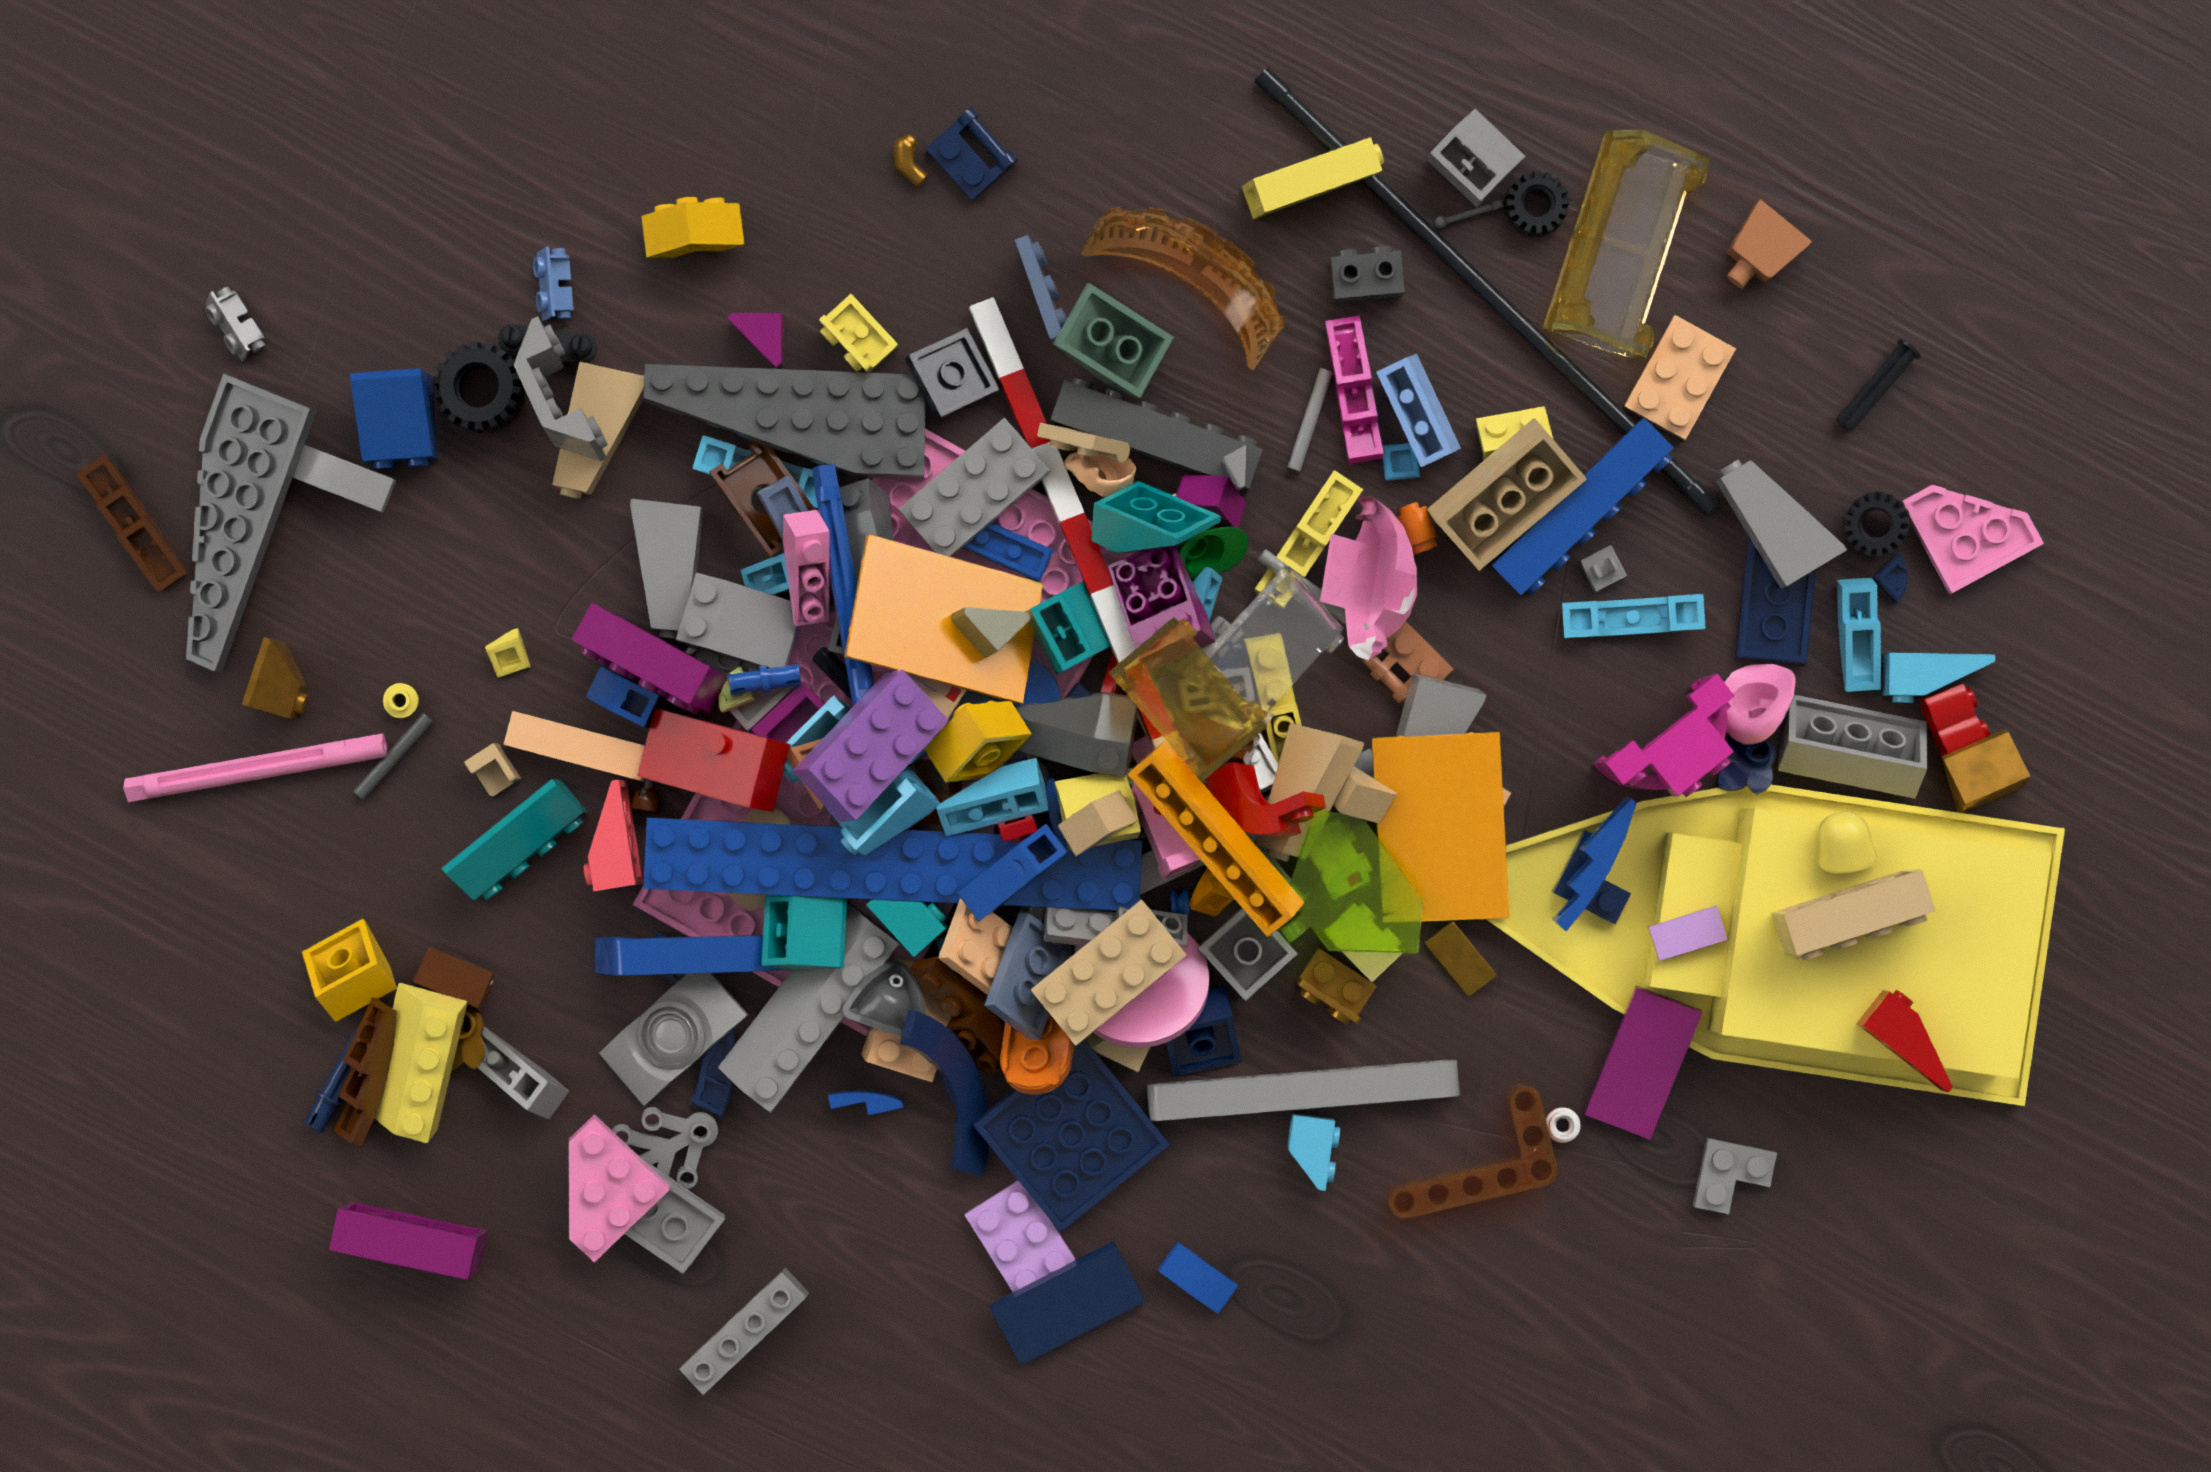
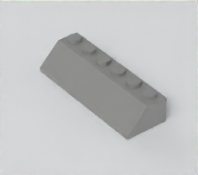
M847 901L844 968L791 971L718 1068L745 1094L771 1113L845 1017L843 1007L849 996L864 978L887 962L900 945L898 939Z

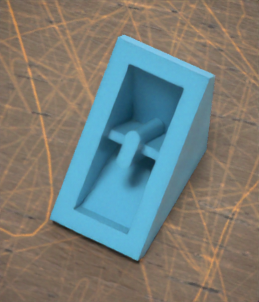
M784 553L740 570L746 587L774 596L789 593Z

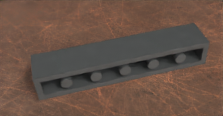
M1073 378L1072 383L1064 380L1051 417V424L1127 442L1132 452L1199 475L1228 476L1221 463L1223 457L1246 445L1245 486L1242 490H1249L1263 450L1256 447L1258 441L1243 435H1238L1237 440L1224 436V429L1205 423L1204 428L1190 424L1192 418L1180 413L1172 412L1171 417L1158 413V406L1139 400L1138 405L1124 401L1126 395L1110 389H1106L1105 394L1091 390L1093 384L1082 379Z

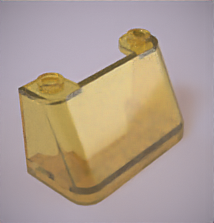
M1173 617L1109 670L1108 673L1133 700L1181 759L1185 761L1196 777L1203 782L1268 727L1262 721L1267 717V714L1255 700L1248 704L1193 639L1198 633L1185 618L1178 621Z

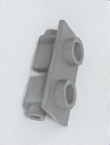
M225 287L217 292L219 298L211 291L206 301L205 311L210 321L214 325L218 324L225 334L224 342L228 350L233 355L237 354L240 360L244 362L250 349H252L253 353H256L265 348L266 345L263 342L265 337L254 320L250 318L242 323L239 322L238 318L246 315L248 311L236 291H231L229 287Z

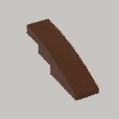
M104 453L76 472L77 477L97 502V508L117 533L116 537L157 592H160L187 574L186 569L169 542L107 453Z
M374 997L342 1060L351 1066L338 1094L347 1103L333 1130L351 1144L360 1147L363 1146L381 1100L388 1076L395 1036L397 1011Z

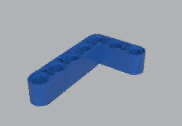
M763 935L594 938L595 973L653 975L781 970L762 966Z

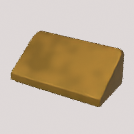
M1453 921L1448 922L1424 942L1468 997L1497 976Z

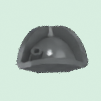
M898 961L885 963L872 971L855 988L844 1004V1016L853 1021L902 1037L908 1010L918 1011L926 1015L922 988L918 979L913 976L909 971L910 968L904 963Z

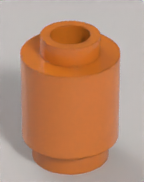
M1418 502L1399 508L1400 515L1396 517L1405 529L1412 547L1413 556L1438 547L1435 539L1438 535L1427 510L1428 508L1427 506L1419 507Z

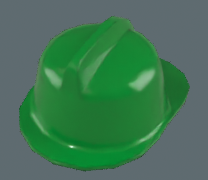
M1221 527L1215 529L1208 528L1175 546L1190 579L1198 577L1205 567L1212 568L1217 573L1231 569L1245 556L1249 544L1248 537L1243 530L1237 527Z

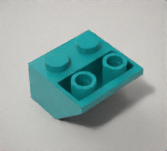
M1084 581L1026 611L1031 612L1029 623L1056 674L1110 647Z
M766 895L762 966L786 971L844 968L847 898Z

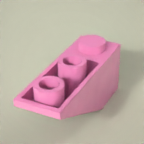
M818 510L783 515V547L793 623L795 626L829 621L830 531Z

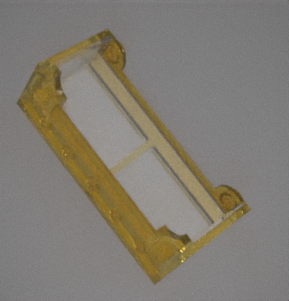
M1644 129L1605 131L1542 329L1626 357L1647 358L1648 352L1654 343L1652 327L1646 324L1645 321L1686 193L1692 192L1704 184L1710 158Z

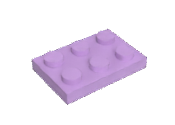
M1018 1180L965 1213L967 1220L1012 1292L1076 1260L1056 1226Z

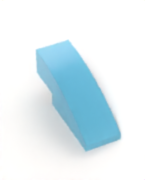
M1872 578L1837 580L1838 628L1844 689L1846 692L1880 690L1881 626L1877 617V584Z

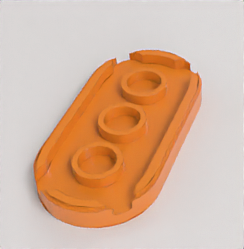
M1050 1014L1040 1040H1029L1008 1023H1005L1000 1065L1007 1082L1014 1089L1025 1094L1038 1095L1052 1091L1062 1084L1070 1072L1074 1043Z

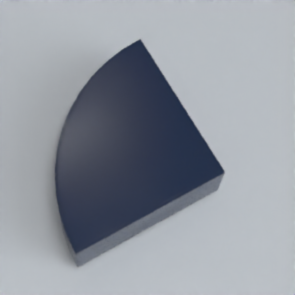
M1898 553L1871 577L1894 603H1897L1906 591V563Z

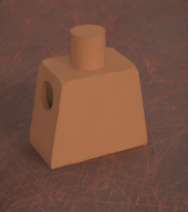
M1760 199L1750 210L1727 251L1729 256L1737 261L1736 265L1727 274V278L1741 289L1746 286L1753 276L1766 283L1809 246L1812 241Z

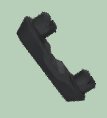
M509 324L504 326L498 334L500 348L506 353L518 355L529 325ZM553 330L565 352V355L560 356L562 362L588 363L596 357L598 344L591 335L565 330Z

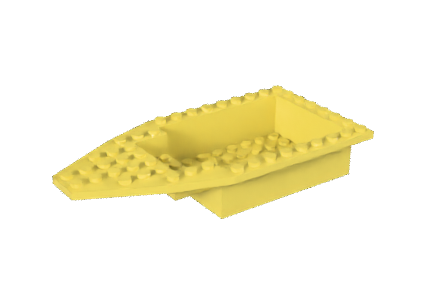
M1747 785L1737 791L1713 788L1693 792L1688 797L1681 794L1674 797L1667 796L1637 802L1626 838L1610 872L1605 878L1606 881L1631 893L1616 924L1584 909L1567 931L1560 928L1552 918L1568 900L1551 891L1583 830L1593 834L1613 811L1506 845L1510 917L1486 920L1609 1007L1622 1014L1625 1013L1636 985L1701 1009L1702 1016L1689 1048L1715 1060L2025 1106L2065 832L2064 828L1778 785H1770L1767 790L1758 795L1753 793ZM1841 811L1852 812L1860 816L1867 823L1873 847L1877 853V861L1872 867H1868L1861 872L1839 875L1824 872L1818 864L1820 851L1818 833L1820 824L1827 816ZM1905 869H1919L1923 871L1935 908V912L1926 914L1927 921L1906 927V924L1901 926L1895 924L1891 926L1893 932L1872 938L1871 936L1865 937L1861 935L1857 937V944L1841 949L1826 946L1822 948L1824 954L1807 960H1803V958L1797 959L1795 955L1784 953L1771 912ZM1717 906L1728 940L1658 961L1648 926ZM1882 990L1890 991L1892 994L1895 990H1898L1913 1001L1910 1008L1919 1014L1953 1086L1949 1093L1938 1089L1856 1024Z

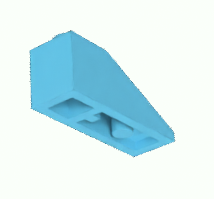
M1883 654L1882 696H1893V703H1914V696L1926 695L1995 662V655Z
M1033 758L1002 766L937 805V813L945 835L950 836L1048 811L1045 782L1037 759Z

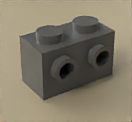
M1392 246L1371 248V253L1358 254L1357 249L1340 250L1336 252L1337 257H1331L1329 261L1333 303L1402 297L1405 293L1401 250L1392 251Z

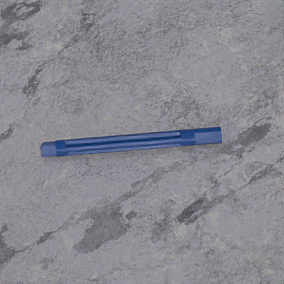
M835 464L817 466L812 469L818 510L830 531L829 572L845 656L857 584ZM845 657L852 704L854 706L874 685L871 664Z

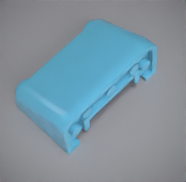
M833 695L786 743H789L790 748L823 739L849 712L852 706ZM787 758L783 775L792 783H795L797 780L802 782L793 772L794 768ZM907 765L857 820L845 822L837 820L843 827L841 833L844 837L840 841L852 854L856 855L859 852L867 855L931 814L940 802Z

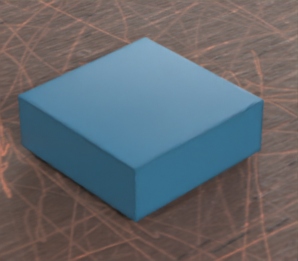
M1410 443L1382 446L1385 481L1420 478L1419 462Z

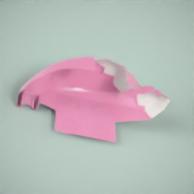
M1368 496L1359 498V502L1362 504V512L1356 515V519L1362 520L1363 523L1356 540L1331 534L1320 601L1345 608L1348 645L1358 657L1371 660L1375 655L1380 654L1383 648L1387 647L1386 638L1398 631L1410 616L1417 597V567L1412 547L1403 525L1390 509L1375 498ZM1364 623L1369 625V630L1365 629Z

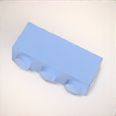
M1417 354L1406 357L1376 372L1421 467L1461 449Z

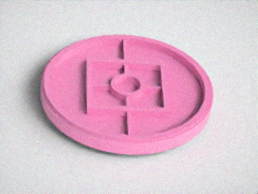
M1187 933L1188 945L1185 949H1182L1187 956L1093 1033L1113 1044L1143 1048L1169 1042L1188 1030L1202 1013L1209 992L1208 965L1204 954L1198 949L1199 945Z

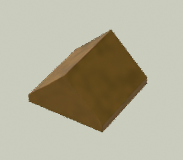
M2006 729L1941 756L1958 813L1969 812L2022 789L2030 778V774Z

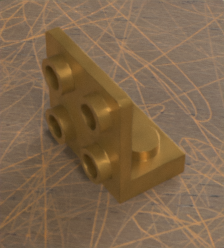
M1320 948L1316 949L1295 981L1301 987L1298 992L1301 996L1317 1006L1322 1000L1331 1006L1327 1012L1346 1025L1350 1020L1357 1024L1359 1023L1361 1017L1358 1015L1377 987Z

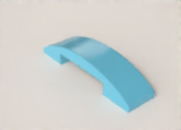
M703 435L692 469L711 475L709 471L721 463L728 470L752 453L736 447V445ZM781 461L813 507L818 509L812 470Z
M1703 594L1562 603L1564 638L1636 635L1705 629Z

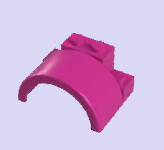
M1718 674L1701 677L1690 686L1694 692L1685 696L1694 707L1692 710L1683 715L1642 749L1638 747L1634 740L1629 741L1623 749L1617 750L1607 758L1603 755L1593 765L1604 776L1618 785L1637 790L1667 789L1673 797L1681 794L1688 797L1702 786L1699 779L1709 771L1713 775L1717 774L1730 763L1727 757L1734 751L1724 738L1727 729V710L1731 708L1728 701L1735 695ZM1649 765L1657 776L1647 775L1648 773L1644 768Z

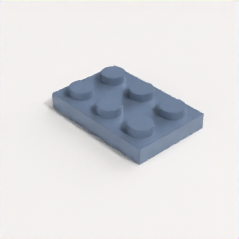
M1026 235L1015 239L1049 338L1054 343L1067 320V316L1062 308H1056L1054 300L1060 297L1051 275L1045 276L1043 267L1048 266L1042 246H1040L1039 242L1033 243L1030 237Z
M1029 912L1018 913L984 1006L1029 1040H1040L1050 1013L1033 994L1031 989L1068 960L1073 947L1069 944L1044 941V924Z

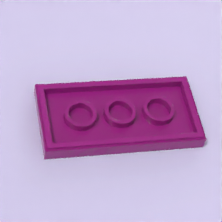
M1636 985L1584 1114L1644 1138L1651 1139L1702 1016V1010Z

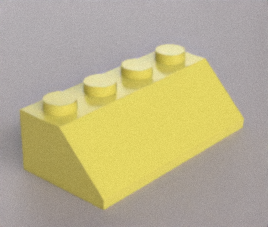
M403 983L398 984L393 1009L397 1011L394 1046L386 1084L374 1117L393 1134L428 1143L438 1130L468 1001Z

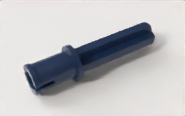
M356 1032L352 1033L322 1090L316 1091L318 1097L303 1121L305 1125H311V1128L316 1131L324 1132V1128L336 1106H341L342 1104L338 1094L351 1069V1066L342 1060Z

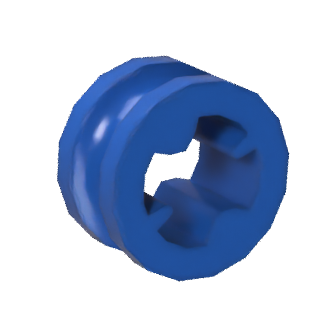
M1183 889L1182 893L1179 894L1174 890H1170L1171 912L1187 914V920H1190L1188 890Z

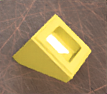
M518 628L509 631L485 646L497 678L531 667Z

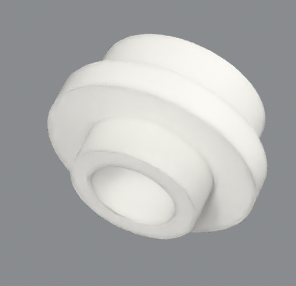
M1565 1107L1556 1108L1548 1114L1545 1120V1129L1549 1137L1554 1141L1566 1143L1572 1141L1578 1135L1580 1120L1571 1109ZM1561 1118L1567 1119L1569 1124L1565 1131H1558L1556 1128V1123Z

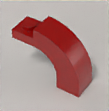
M1232 762L1206 774L1211 794L1241 829L1248 833L1273 837L1295 836L1301 834L1299 823L1313 819V813L1326 808L1323 794L1304 791L1277 803L1270 804L1260 791L1254 765Z

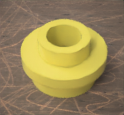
M404 683L390 686L383 696L385 710L396 718L411 716L419 704L416 690ZM398 694H403L406 697V703L402 707H397L394 702Z

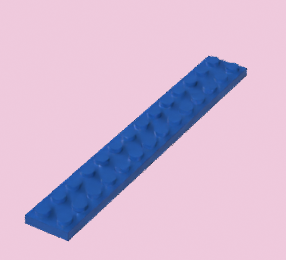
M647 818L643 889L959 903L960 897L958 892L1022 841L1012 843L1008 840L1003 842L1000 834L962 832L946 836L944 831L904 830L867 855L859 852L854 855L841 843L840 840L844 837L841 833L843 827ZM1057 837L1068 852L1064 860L1003 905L1119 910V906L1130 909L1140 901L1142 841L1124 840L1098 845L1075 857L1072 851H1068L1065 838Z

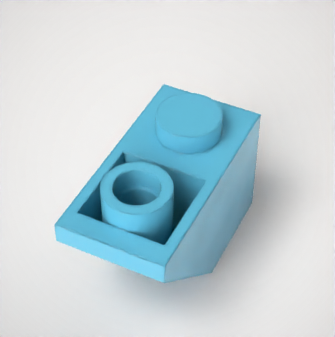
M1292 1113L1287 1148L1318 1190L1326 1191L1327 1183H1333L1336 1162H1330L1331 1148H1338L1340 1127H1334L1335 1120L1333 1118Z

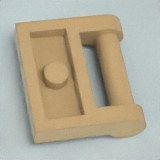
M1040 423L1037 436L1050 439V447L1077 451L1078 454L1098 458L1099 453L1107 455L1111 460L1120 463L1125 462L1130 454V446L1124 441Z

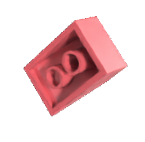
M627 780L611 781L588 854L589 864H584L585 880L587 885L593 886V891L644 883L633 813L630 809L631 801Z

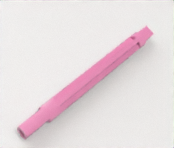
M383 733L126 778L123 789L128 802L383 758L387 754V744Z

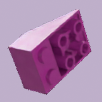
M1175 545L1143 549L1108 565L1137 657L1154 670L1216 642L1206 611Z

